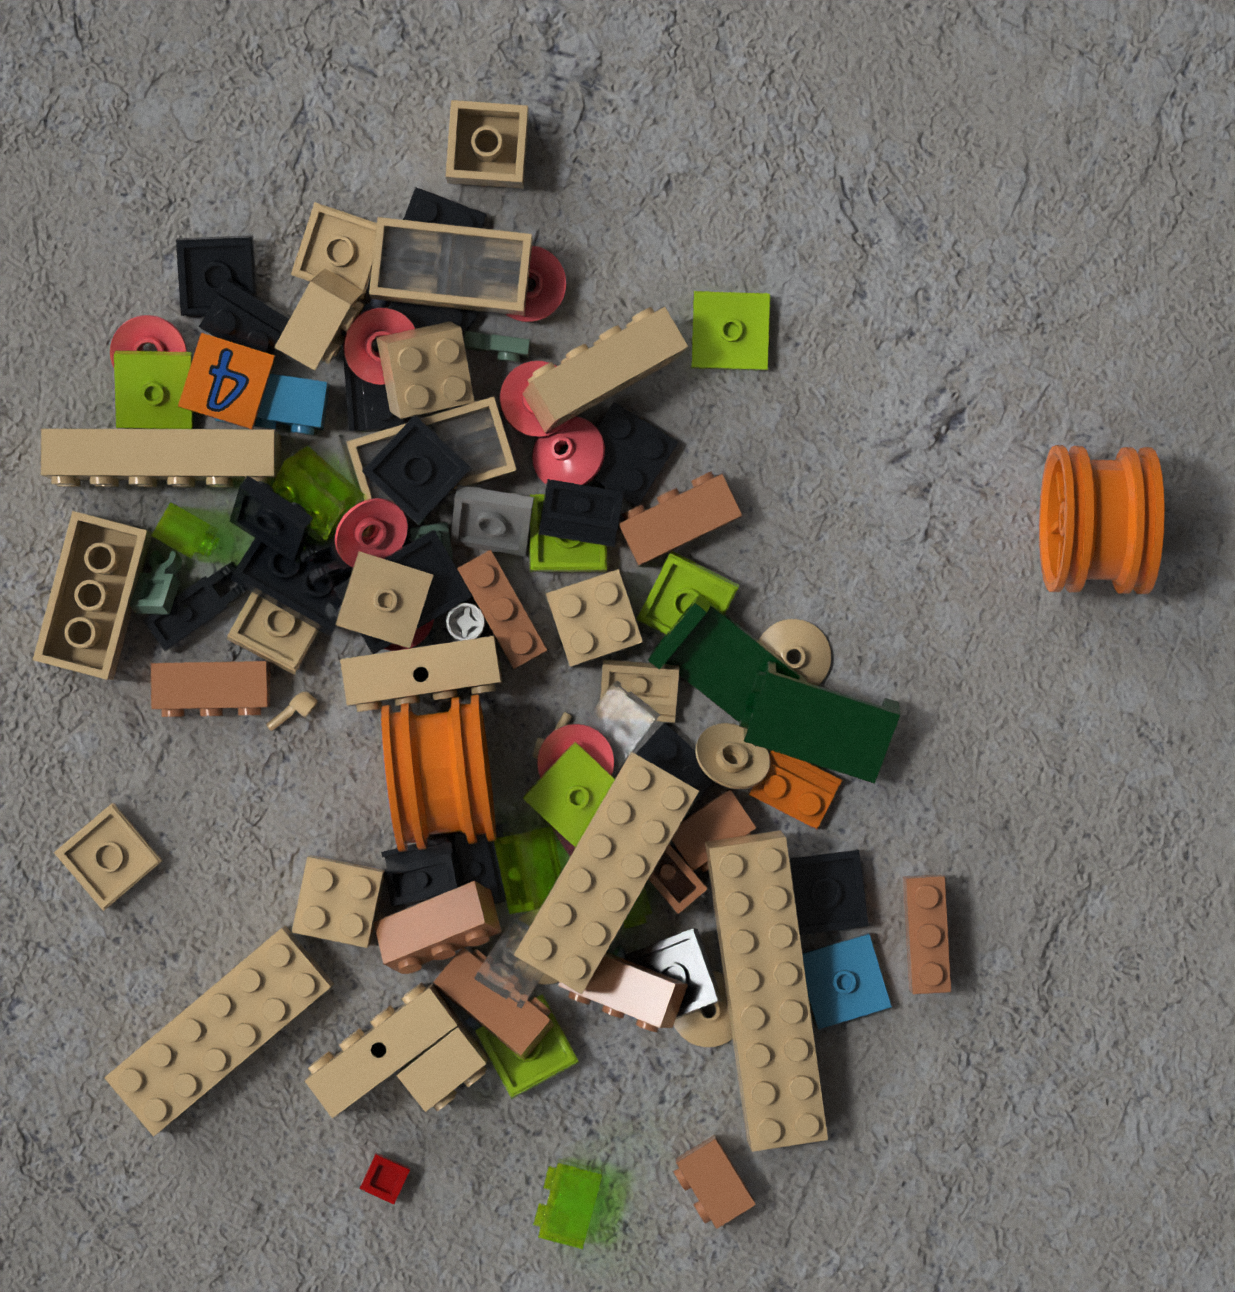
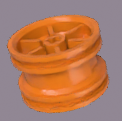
M1064 445L1051 447L1043 472L1039 509L1040 561L1043 580L1049 592H1061L1065 586L1069 593H1078L1083 589L1086 580H1111L1118 594H1129L1133 589L1137 594H1149L1152 591L1161 563L1165 512L1162 470L1157 453L1152 447L1140 448L1138 453L1133 447H1123L1119 450L1115 460H1090L1087 450L1083 446H1072L1069 452Z
M471 695V703L462 704L460 697L451 698V708L448 712L424 715L413 713L410 703L401 704L400 712H393L391 705L382 706L381 726L391 819L398 851H407L408 843L416 842L418 850L426 849L427 838L430 835L458 831L466 834L468 844L477 843V835L486 834L488 842L496 841L491 771L480 696Z

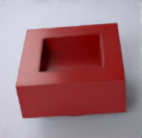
M376 1152L359 1189L394 1205L411 1168Z

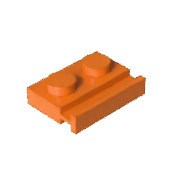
M771 751L769 754L770 767L768 773L759 784L752 787L748 795L818 829L842 780L806 761Z

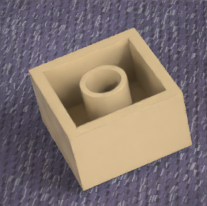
M451 100L445 176L447 183L524 189L529 120L528 105Z
M324 268L310 281L275 348L314 371L323 362L329 365L333 357L338 355L344 345L345 336L341 333L343 330L348 331L354 319L361 314L365 306L359 302L365 291Z
M445 322L376 337L391 413L402 419L474 403L460 326L452 322Z
M619 569L546 593L570 667L643 643Z
M314 855L308 856L292 933L368 948L371 944L374 929L373 922L376 920L385 870Z
M460 1021L455 1028L405 1064L396 1076L425 1112L431 1107L439 1111L455 1098L457 1094L454 1090L463 1082L469 1087L486 1073L487 1068L484 1065L487 1064L489 1056Z

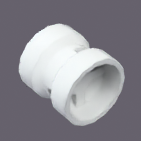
M461 603L450 610L446 624L449 633L455 639L463 641L479 638L484 632L486 621L481 610L475 605Z

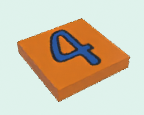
M201 333L178 407L244 428L253 429L276 356Z

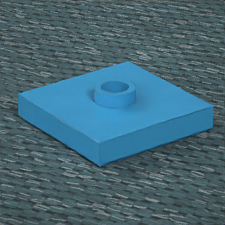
M869 933L802 953L808 998L818 1029L892 1007Z

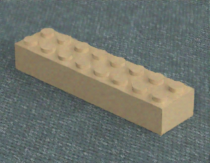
M780 830L705 842L747 1142L751 1151L754 1152L828 1140L786 836Z

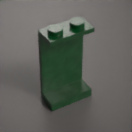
M700 594L653 649L648 658V661L659 670L664 664L679 665V675L737 722L740 721L745 705L752 706L756 693L751 692L754 678L758 670L765 671L768 660L776 662V673L804 682L807 681Z
M768 660L765 671L758 670L754 678L751 692L756 693L753 704L752 706L745 705L739 721V727L744 728V742L875 784L901 715L899 702L884 698L882 706L875 705L776 673V662Z

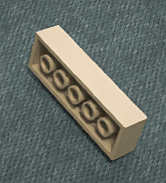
M41 429V475L51 479V484L57 485V487H80V480H90V484L95 485V487H119V480H129V485H134V487L151 488L157 487V480H167V485L177 488L195 487V481H206V485H210L213 488H233V481H244L247 476L256 481L265 482L272 487V481H281V435L275 430Z
M631 752L523 937L514 956L582 995L699 791Z
M285 925L105 1076L104 1079L154 1137L331 988L334 982Z

